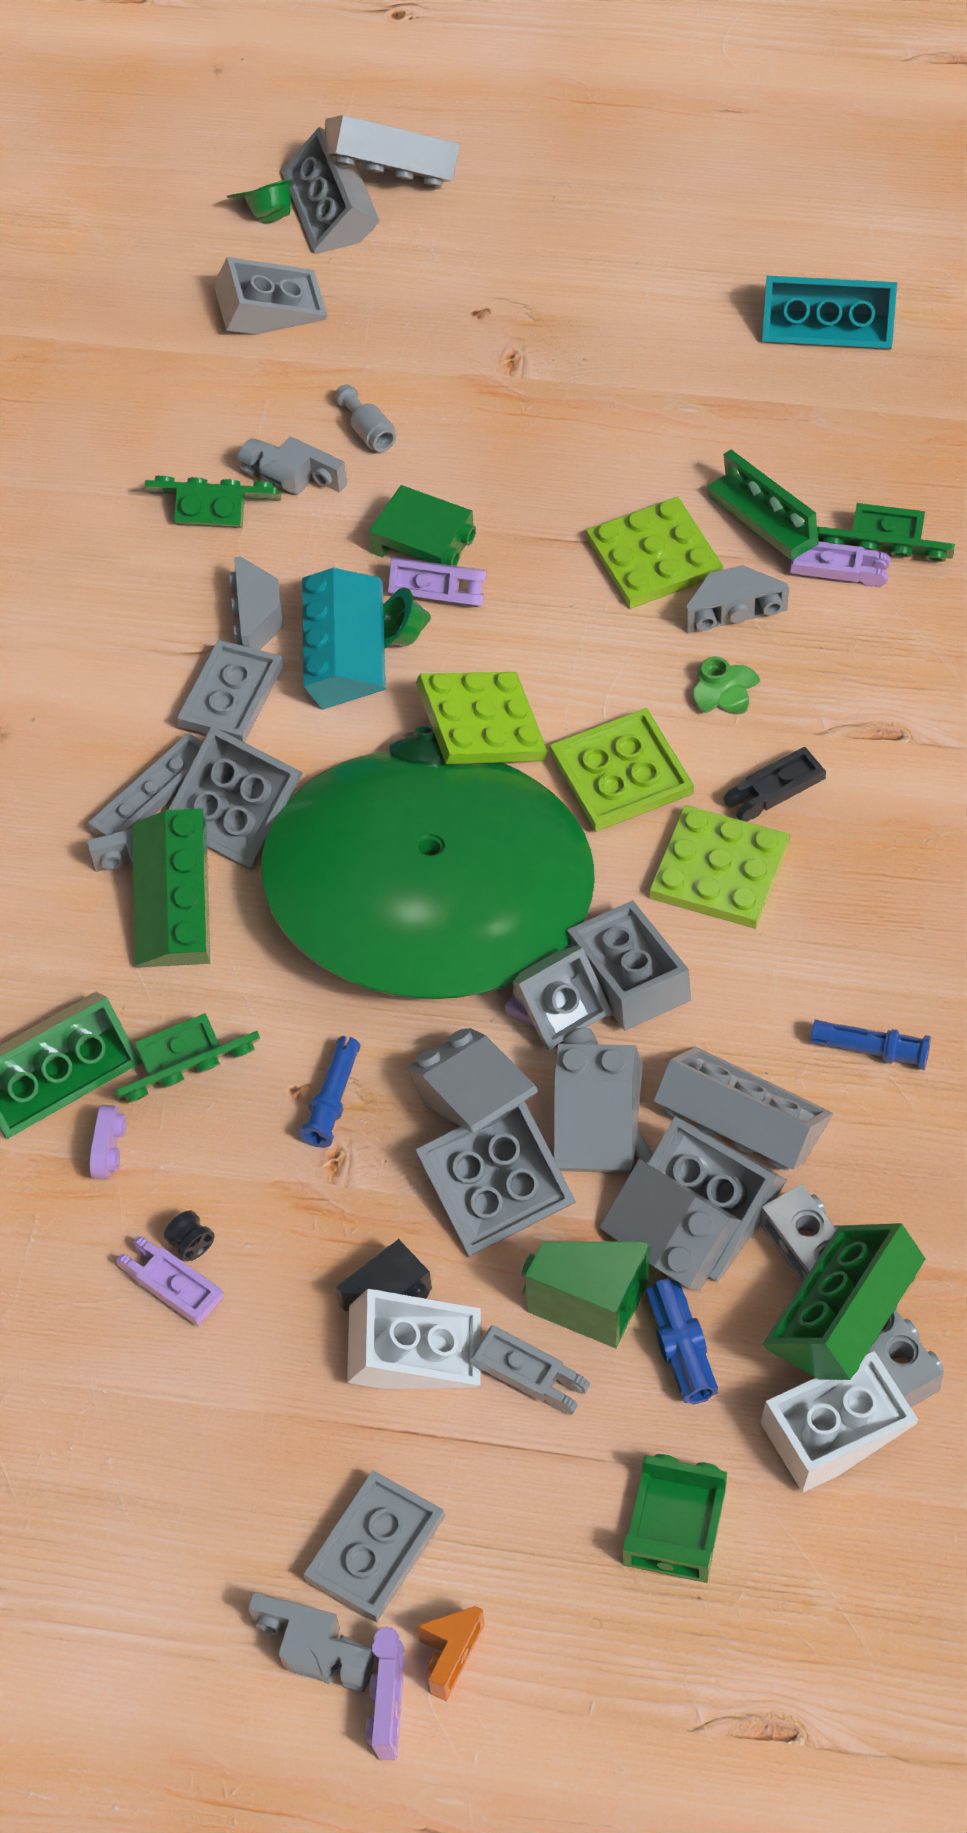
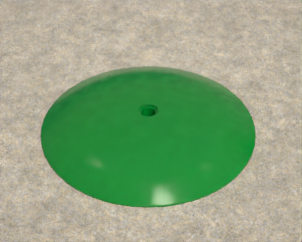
M389 750L367 754L343 762L321 773L299 789L288 800L271 825L262 853L261 866L263 890L275 921L289 940L309 959L328 972L361 987L395 996L423 999L460 998L506 987L513 984L518 974L557 951L564 950L571 942L567 929L583 923L587 917L595 883L591 848L580 824L567 806L553 792L534 778L502 762L413 764L393 757Z

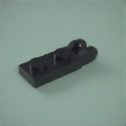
M802 747L746 777L744 782L728 790L723 800L727 806L733 807L746 801L752 794L755 798L741 805L738 811H736V817L747 822L758 817L764 809L767 811L826 779V770L806 747Z

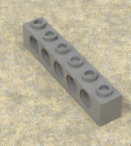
M803 1184L763 1205L761 1209L760 1226L801 1282H803L839 1225H832L826 1217V1211L821 1200L815 1194L810 1195ZM810 1230L815 1235L807 1237L801 1235L799 1231ZM895 1310L884 1325L885 1330L879 1333L878 1339L871 1346L868 1353L876 1352L909 1406L913 1407L940 1391L944 1370L937 1355L932 1351L927 1352L920 1343L919 1334L913 1323L907 1318L903 1320L897 1310ZM901 1355L910 1362L899 1364L894 1362L891 1357Z

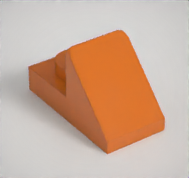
M473 1606L428 1621L417 1627L419 1641L442 1652L434 1653L426 1670L431 1695L447 1702L485 1625L483 1609Z

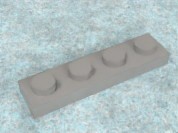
M188 732L88 822L90 831L98 837L132 829L133 823L156 814L177 794L203 742Z

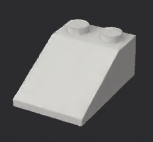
M367 1289L349 1306L347 1383L380 1389L478 1388L480 1386V1368L471 1364V1357L480 1344L481 1309Z
M873 1351L866 1354L858 1371L851 1380H819L814 1378L765 1401L760 1423L801 1492L804 1493L838 1477L916 1425L918 1418L876 1352Z

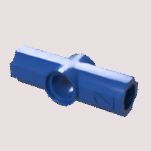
M669 1278L657 1281L653 1286L646 1289V1298L657 1326L656 1335L662 1357L666 1364L671 1365L683 1402L694 1405L706 1402L709 1398L718 1394V1386L706 1356L707 1347L701 1325L697 1318H692L680 1283Z

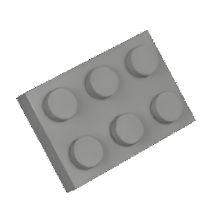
M218 639L177 717L178 726L208 734L211 726L245 742L284 666L283 657Z
M372 1470L303 1574L304 1579L309 1584L377 1623L445 1518V1512L440 1507Z

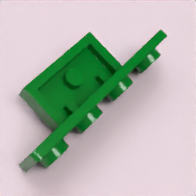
M159 475L155 476V480H145L144 486L150 493L175 494L174 522L183 525L243 528L245 499L281 500L282 495L276 487H273V483L266 481H254L253 486L240 485V481L222 479L220 484H208V480L204 478L190 477L187 479V482H175L174 477Z
M857 503L852 531L817 527L819 542L858 546L877 551V549L891 551V555L896 557L908 558L911 557V554L925 555V559L929 561L944 562L946 558H953L955 544L921 539L925 511Z
M204 1013L139 1040L134 1045L148 1077L115 1090V1098L117 1101L125 1098L127 1103H131L149 1095L147 1088L161 1083L163 1088H167L183 1081L182 1073L197 1068L198 1073H202L220 1065L218 1058L232 1053L234 1059L255 1050L253 1044L259 1041L260 1035L258 1031H255L220 1046L207 1014Z

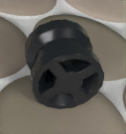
M192 1210L185 1211L176 1216L164 1231L165 1240L169 1244L178 1247V1253L185 1261H193L203 1255L210 1248L215 1238L213 1231L207 1226H202L200 1224V1217Z

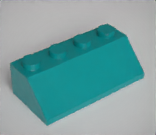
M767 275L762 342L892 349L897 282Z
M334 567L303 577V687L322 710L386 690L383 582L380 577Z

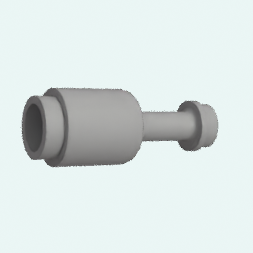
M349 384L340 386L335 393V398L341 407H348L353 413L351 416V426L372 450L383 452L391 448L396 441L393 424L374 404L366 403L362 405L358 400V391L354 387H351Z

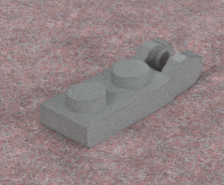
M494 1325L489 1327L471 1357L472 1365L542 1402L545 1400L551 1407L569 1415H573L578 1405L571 1397L552 1387L556 1379L565 1387L581 1394H585L590 1386V1382L584 1376L565 1367L562 1361Z

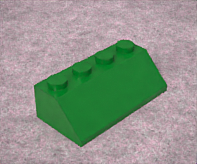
M203 809L164 810L133 823L135 967L211 964L207 823Z
M94 992L0 1045V1130L6 1139L141 1063L106 996Z
M903 1224L839 1225L763 1342L764 1347L819 1380H851L926 1260Z

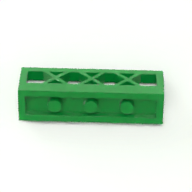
M732 449L723 454L725 475L707 485L708 496L790 560L819 545L815 511Z

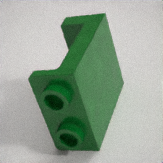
M400 485L369 530L371 554L383 558L389 548L431 563L457 566L461 552L466 545H471L476 535L472 510Z
M656 1454L654 1457L645 1455L643 1457L642 1474L629 1534H626L623 1547V1566L707 1583L726 1493L727 1472L720 1470L717 1466L710 1463L700 1462L692 1465L678 1462L676 1458L666 1454Z

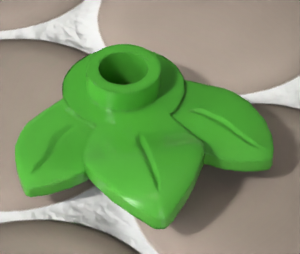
M717 656L709 657L698 668L697 677L699 683L693 690L694 700L697 707L704 713H708L719 706L725 712L742 714L749 707V696L746 689L760 683V678L748 666H730L724 658Z

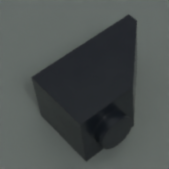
M398 1239L336 1287L339 1305L344 1311H349V1306L367 1289L426 1299L432 1290L430 1271Z

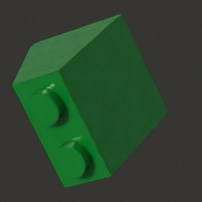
M642 1241L542 1242L536 1255L530 1254L527 1257L522 1269V1277H525L523 1295L527 1299V1312L617 1349L649 1283L650 1244Z

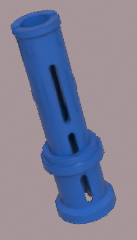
M815 1019L811 1033V1044L873 1054L883 1057L882 1060L886 1061V1063L892 1064L894 1061L918 1065V1068L921 1070L926 1068L931 1043V1036L929 1035L918 1038L899 1034L897 1029L888 1030L887 1033L876 1032L842 1024L828 1023Z
M346 1036L337 1038L336 1047L320 1092L311 1098L309 1102L310 1114L306 1124L300 1127L299 1136L311 1146L325 1148L329 1147L333 1142L332 1130L335 1121L341 1118L343 1113V1105L340 1101L355 1058L361 1047L360 1043L352 1037L349 1038L347 1046L344 1045Z

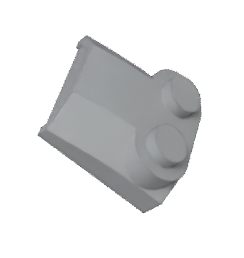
M577 945L553 953L519 973L513 981L514 996L520 1004L524 1005L539 1037L548 1051L554 1049L555 1045L564 1041L574 1031L586 1028L603 1017H609L613 1014L583 947Z

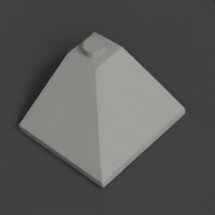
M211 726L169 810L202 808L207 823V846L253 870L264 848L266 837L273 821L287 804L303 772Z
M525 1101L475 1133L461 1126L415 1149L469 1257L576 1203Z
M676 1116L649 1161V1164L741 1220L709 1275L715 1281L720 1280L760 1225L762 1206L776 1199L787 1179Z

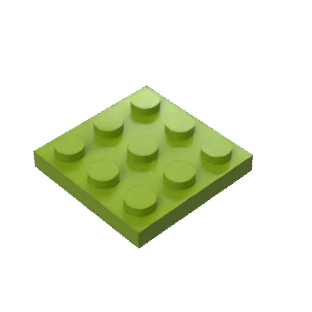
M678 496L586 530V539L630 609L702 583L709 573L723 570V564Z
M517 672L419 674L416 686L445 764L545 760L548 750Z
M648 708L550 744L552 758L595 832L694 794L693 782Z
M685 805L650 888V899L756 929L789 845L790 834Z

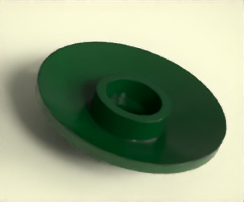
M430 726L417 727L415 732L398 736L389 745L390 754L394 758L408 763L424 765L445 763L434 731Z

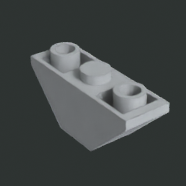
M234 557L235 572H229L231 592H237L238 598H231L234 619H240V624L234 625L235 642L238 645L261 650L284 627L278 579L246 559Z
M744 565L711 572L686 606L687 633L707 631L714 627L741 623L745 620L767 615L771 616L787 611L789 587L787 583Z

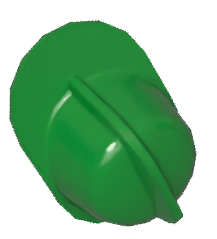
M289 179L274 182L253 191L228 195L227 198L244 197L249 209L257 220L265 223L275 222L290 214V187L295 184V180Z
M406 587L399 588L383 604L385 648L389 645L408 646L413 644L431 620L430 613L413 600L411 590Z

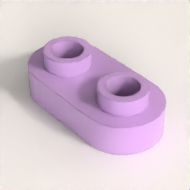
M101 1105L99 1107L90 1153V1174L92 1178L109 1179L112 1172L118 1171L120 1151L116 1147L118 1137H124L126 1130L125 1114H120L118 1106Z

